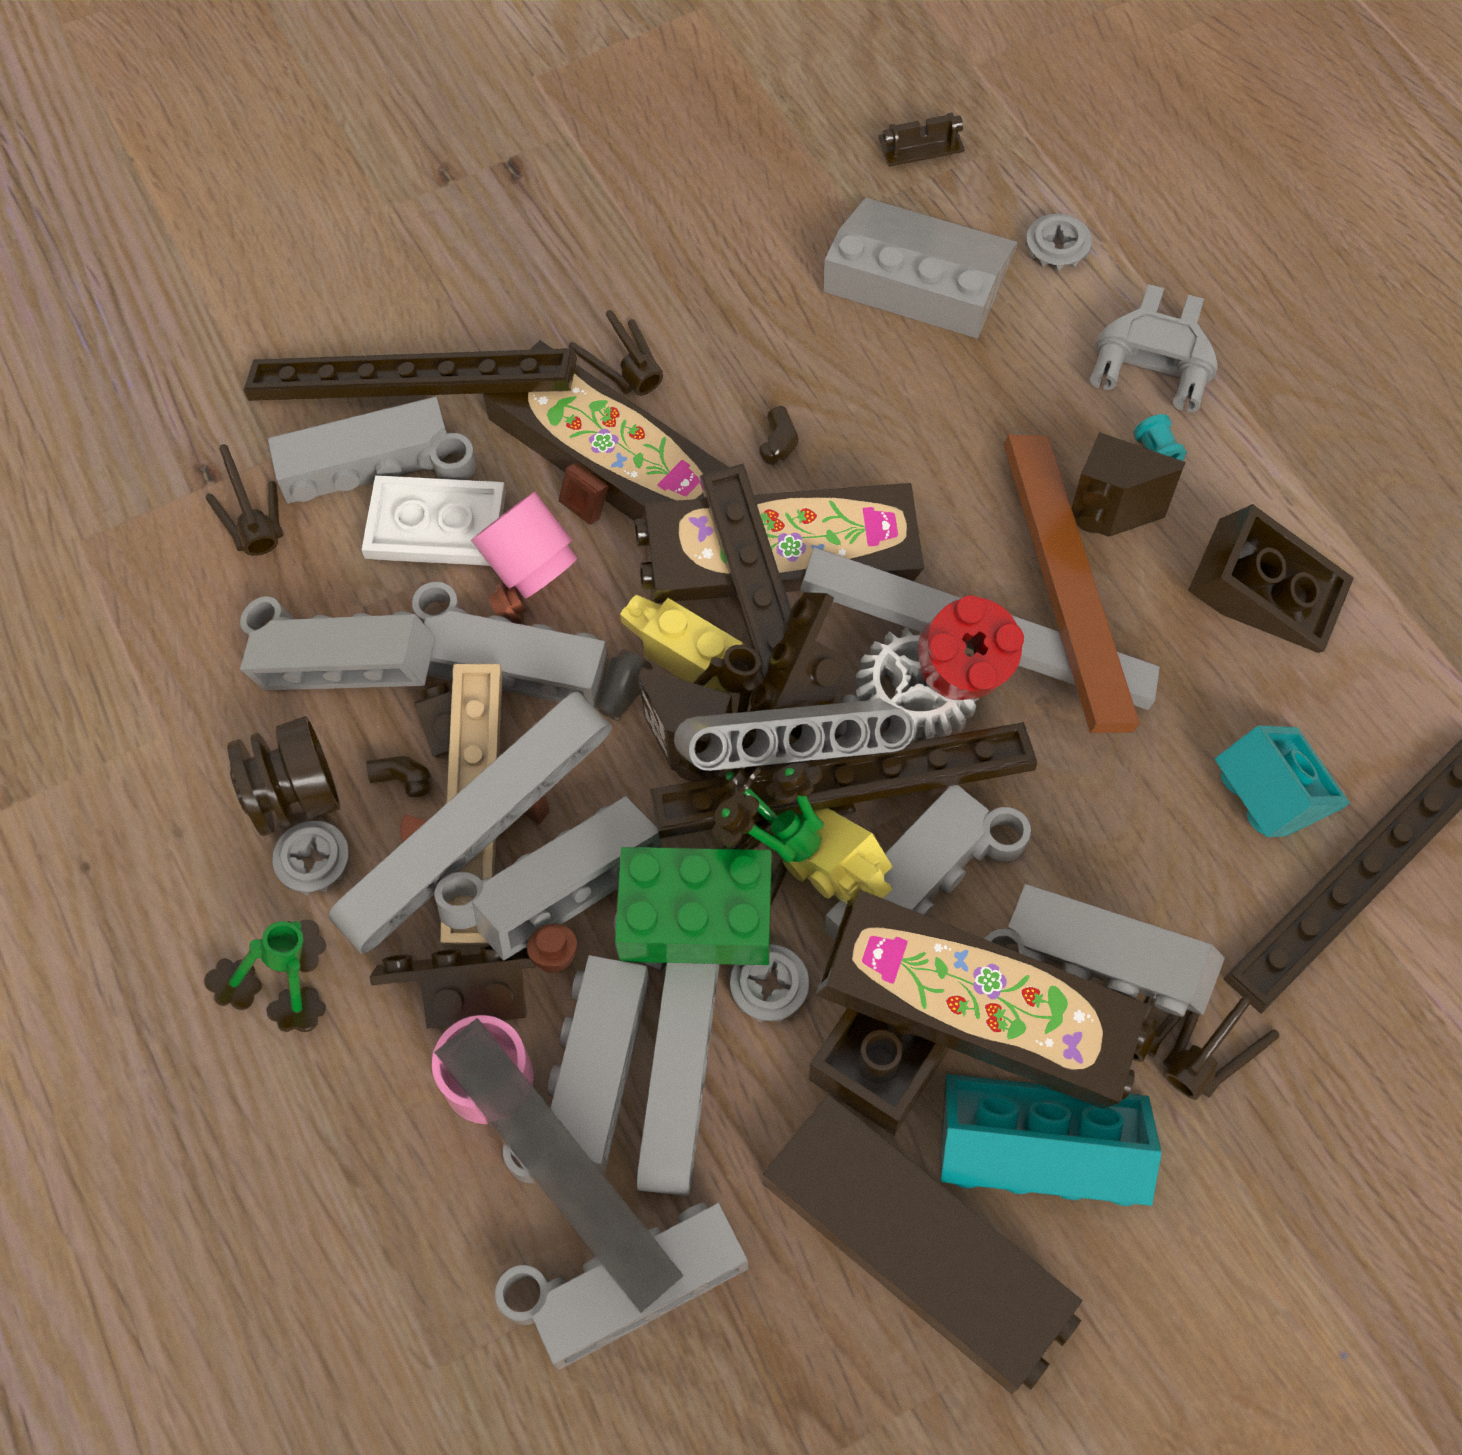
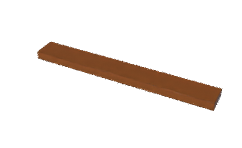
M1008 434L1004 448L1090 733H1133L1140 722L1049 436Z

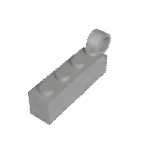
M437 396L267 438L276 480L287 504L297 501H309L317 496L340 490L349 491L360 485L374 482L375 476L399 477L400 475L423 469H434L439 479L468 480L474 474L477 467L471 441L462 434H447ZM452 453L465 455L457 463L448 464L442 462L447 455Z
M442 582L424 584L415 592L412 599L414 613L435 636L427 676L453 681V664H500L503 670L502 691L555 702H561L568 695L578 691L596 708L609 664L605 641L599 640L588 633L572 635L557 632L553 628L542 624H534L532 626L516 624L501 616L493 615L486 618L470 615L460 608L453 588ZM435 601L449 603V607L441 614L429 615L424 613L426 607Z
M264 596L248 604L241 615V628L249 638L240 670L264 691L425 686L435 636L419 617L409 612L399 611L393 615L382 616L357 613L352 617L337 618L316 615L312 619H294L275 598ZM273 617L272 620H270L264 627H262L263 624H264L269 618Z
M949 786L885 853L893 867L884 875L885 882L890 884L892 890L883 899L929 916L935 907L931 902L942 890L949 894L957 887L966 874L963 868L973 857L980 861L987 855L999 862H1010L1018 859L1024 853L1031 835V826L1027 817L1019 810L1011 807H1000L988 814L989 810L960 786ZM997 825H1008L1017 831L1020 840L1011 845H1004L992 837L990 830ZM841 900L826 914L825 932L834 940L847 906Z
M625 796L614 804L599 809L594 816L576 827L561 832L553 841L533 853L521 856L513 865L491 878L481 881L476 875L468 872H456L445 876L437 884L434 893L439 918L446 926L454 929H467L477 925L478 932L504 961L525 948L530 936L538 928L549 924L561 925L619 888L621 847L662 848L658 829ZM467 895L474 898L469 903L461 906L448 904L458 896Z
M1028 884L1024 885L1008 926L1010 929L995 930L984 938L1003 947L1012 943L1017 944L1019 953L1043 963L1049 961L1063 966L1061 970L1089 981L1092 977L1109 982L1107 988L1136 999L1138 993L1155 998L1154 1006L1180 1017H1184L1186 1010L1204 1015L1225 959L1212 944Z
M588 955L585 971L577 970L572 987V999L577 1000L573 1018H565L560 1035V1046L566 1047L561 1066H553L548 1083V1095L553 1096L549 1115H541L538 1126L525 1125L512 1131L503 1146L504 1162L511 1174L519 1181L525 1183L541 1182L552 1174L557 1163L558 1165L591 1172L606 1173L650 983L647 966ZM528 1140L543 1142L547 1147V1153L539 1166L532 1169H523L515 1164L516 1150L523 1142Z
M703 1202L682 1212L677 1217L680 1223L662 1233L658 1227H654L639 1234L630 1241L633 1248L613 1257L611 1252H606L591 1259L583 1265L585 1273L568 1282H565L564 1277L548 1282L543 1274L532 1266L519 1265L512 1267L498 1280L495 1289V1300L500 1311L510 1321L520 1325L535 1323L553 1365L560 1370L748 1270V1260L720 1204L717 1203L708 1208L706 1203ZM524 1278L537 1281L540 1286V1298L537 1304L526 1312L511 1310L507 1302L510 1287L516 1281Z

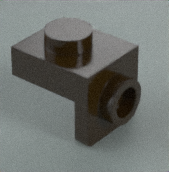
M446 682L421 690L422 699L414 702L433 756L449 751L452 689H448Z

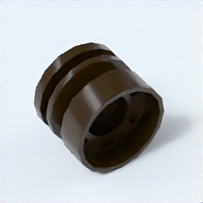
M307 716L276 726L278 748L272 751L259 733L251 735L250 740L254 754L252 758L245 744L240 739L229 742L227 745L231 767L230 776L236 796L243 811L252 820L259 835L263 837L275 832L271 812L273 810L282 826L289 828L293 826L291 808L293 803L299 802L309 819L341 809L329 765L316 732Z

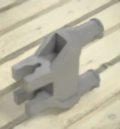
M1148 284L1141 308L1113 321L1098 335L1095 342L1098 358L1090 375V382L1094 387L1099 388L1103 376L1106 375L1103 390L1114 389L1118 382L1122 363L1179 377L1181 379L1176 395L1173 398V405L1182 411L1187 397L1190 400L1186 412L1194 413L1200 409L1205 386L1215 378L1218 368L1213 347L1197 323L1204 298L1188 294L1181 318L1157 313L1164 288Z

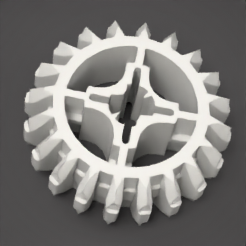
M905 627L902 630L901 638H898L889 631L885 636L884 644L874 641L870 648V655L864 654L860 661L861 670L856 673L857 699L860 701H885L909 713L915 725L914 737L911 742H915L916 738H923V740L932 739L935 734L939 737L949 736L952 733V729L961 732L965 727L966 718H971L974 715L976 709L975 702L979 698L951 700L935 692L924 680L920 670L921 666L917 652L918 641L922 632L919 635H913L911 630ZM885 675L892 679V685L896 688L895 696L891 700L885 694L880 683ZM890 716L883 720L880 731L890 727Z

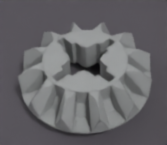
M1048 214L1038 218L1030 225L1025 245L1029 247L1030 258L1040 259L1042 267L1047 264H1053L1060 271L1064 265L1075 268L1081 259H1087L1092 238L1087 226L1079 219L1066 214ZM1056 234H1059V239H1061L1063 245L1062 249L1055 248L1053 239H1055Z
M322 821L302 822L287 830L278 840L272 857L274 872L288 890L293 889L306 896L309 892L318 890L327 892L328 887L336 880H343V871L347 863H350L349 844L344 835L329 823ZM316 844L320 856L327 859L315 862L313 869H310V873H308V868L304 861L298 859L310 856Z
M770 944V965H734L730 978L731 994L742 1013H747L754 1017L759 1023L762 1021H777L780 1023L784 1018L793 1013H798L808 996V972L803 961L794 952L785 947ZM776 967L777 983L784 986L782 990L774 989L771 996H768L767 1001H763L762 986L756 984L755 981L758 979L766 980L768 974L772 972V968Z

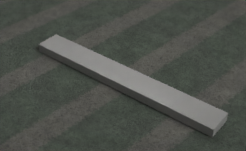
M815 547L810 555L800 591L828 593L834 597L833 602L919 632H923L929 622L945 606L955 600L962 599ZM1012 616L1024 634L1022 655L1018 666L1075 685L1060 632ZM966 643V648L974 650L971 644ZM1117 652L1134 706L1149 710L1155 702L1160 666Z

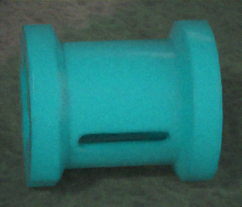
M1158 414L1151 416L1138 424L1134 429L1133 435L1136 441L1143 443L1145 448L1181 461L1185 459L1187 451L1182 444L1177 443L1170 429L1172 421L1168 415Z

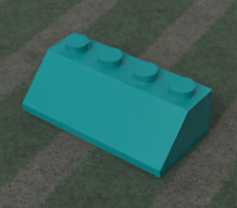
M946 1074L940 1150L941 1182L952 1183L962 1188H975L979 1186L1006 1189L1015 1194L1032 1192L1058 1195L1068 1200L1085 1198L1111 1201L1120 1206H1131L1134 1204L1153 1205L1162 1151L1149 1096L1129 1094L1124 1100H1121V1103L1101 1109L1041 1084Z

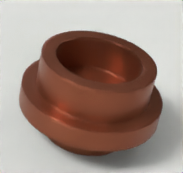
M503 582L496 585V591L488 595L496 616L504 617L512 623H523L522 613L527 610V606L520 592L515 586L508 589Z
M549 924L538 928L532 933L527 943V951L531 962L545 972L556 973L565 970L571 965L577 954L578 944L576 936L571 929L560 924Z

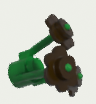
M807 762L792 763L784 766L773 775V783L767 787L769 796H775L777 802L781 804L789 803L796 799L802 811L801 814L789 810L781 813L779 816L749 788L753 780L761 772V766H751L745 769L742 767L734 768L728 772L720 784L724 792L717 800L720 805L717 807L714 815L716 822L712 830L714 837L721 839V842L727 847H731L740 840L742 833H748L776 851L786 863L804 861L817 851L822 840L818 830L823 827L824 823L814 813L807 795L813 792L814 784L823 778L821 768L810 767ZM757 811L771 824L773 836L754 824L752 817Z
M312 920L275 922L265 929L262 940L255 939L250 942L249 952L243 960H237L234 963L226 958L219 960L216 964V969L210 970L205 975L204 985L209 991L215 993L214 1000L218 1005L227 1006L231 1004L238 1010H246L254 1002V995L258 994L262 988L260 980L254 977L255 968L253 966L255 961L261 958L263 963L270 969L278 972L286 971L289 982V989L282 990L279 993V1000H275L267 1006L268 1018L277 1022L279 1030L283 1032H289L293 1029L300 1032L312 1031L318 1025V1017L325 1013L326 1006L324 1002L319 1000L316 989L312 987L301 988L299 972H311L317 967L319 962L318 955L326 950V942L323 938L318 937L319 927Z

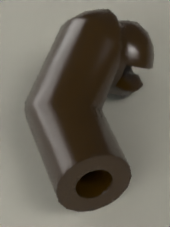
M783 406L776 407L768 412L767 418L773 433L768 437V442L763 443L759 448L762 459L770 465H774L779 459L785 460L798 445V434L787 409Z
M397 756L367 761V774L370 783L399 780L405 783V792L409 797L425 796L431 790L428 781L431 778V774L428 768L410 757Z

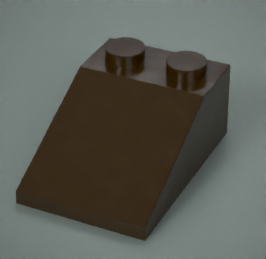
M1251 504L1219 519L1188 591L1226 617L1320 653L1326 649L1354 577L1258 507Z

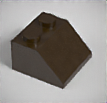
M1099 432L1082 470L1071 508L1077 526L1086 532L1100 533L1110 537L1165 518L1186 462Z

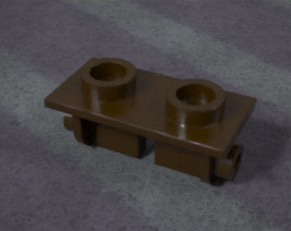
M952 112L944 116L926 119V125L922 127L919 121L898 125L890 124L889 129L883 130L882 134L878 135L888 167L965 151L958 133L963 131V121L960 115L954 116Z

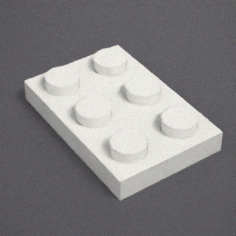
M375 476L361 549L364 558L490 566L471 542V539L503 515L506 497L504 482Z

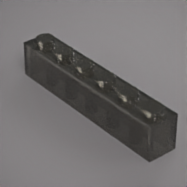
M478 1018L434 1052L440 1064L638 1314L642 1313L684 1276Z

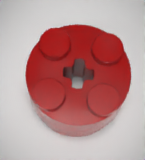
M973 595L955 600L945 606L929 622L919 638L917 654L919 655L920 670L923 678L935 692L951 700H971L986 696L1006 682L1017 669L1022 655L1024 634L1011 614L991 600ZM966 643L974 647V655L971 657L964 653L967 646Z

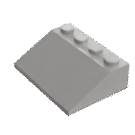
M865 198L840 227L828 251L824 264L823 292L978 339L1018 242Z

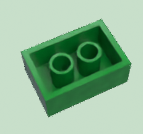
M621 847L615 944L620 961L770 965L771 850Z

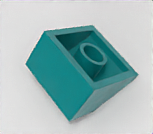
M1258 725L1215 758V761L1222 770L1220 776L1223 783L1232 793L1239 795L1248 809L1246 815L1250 824L1259 833L1264 834L1266 838L1289 836L1351 804L1298 727Z

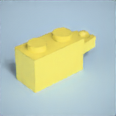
M635 595L620 613L621 623L643 640L646 658L678 678L691 683L708 668L712 658L722 659L729 647L743 645L741 641L667 598L663 605ZM714 676L704 686L726 693V690L720 685L717 676Z
M829 808L814 811L824 823L823 827L818 830L822 837L821 844L817 851L804 861L786 863L783 860L789 872L801 882L806 878L810 880L818 892L827 899L834 895L847 904L859 889L884 898L892 890L890 884L885 882L884 875L893 866L874 835Z

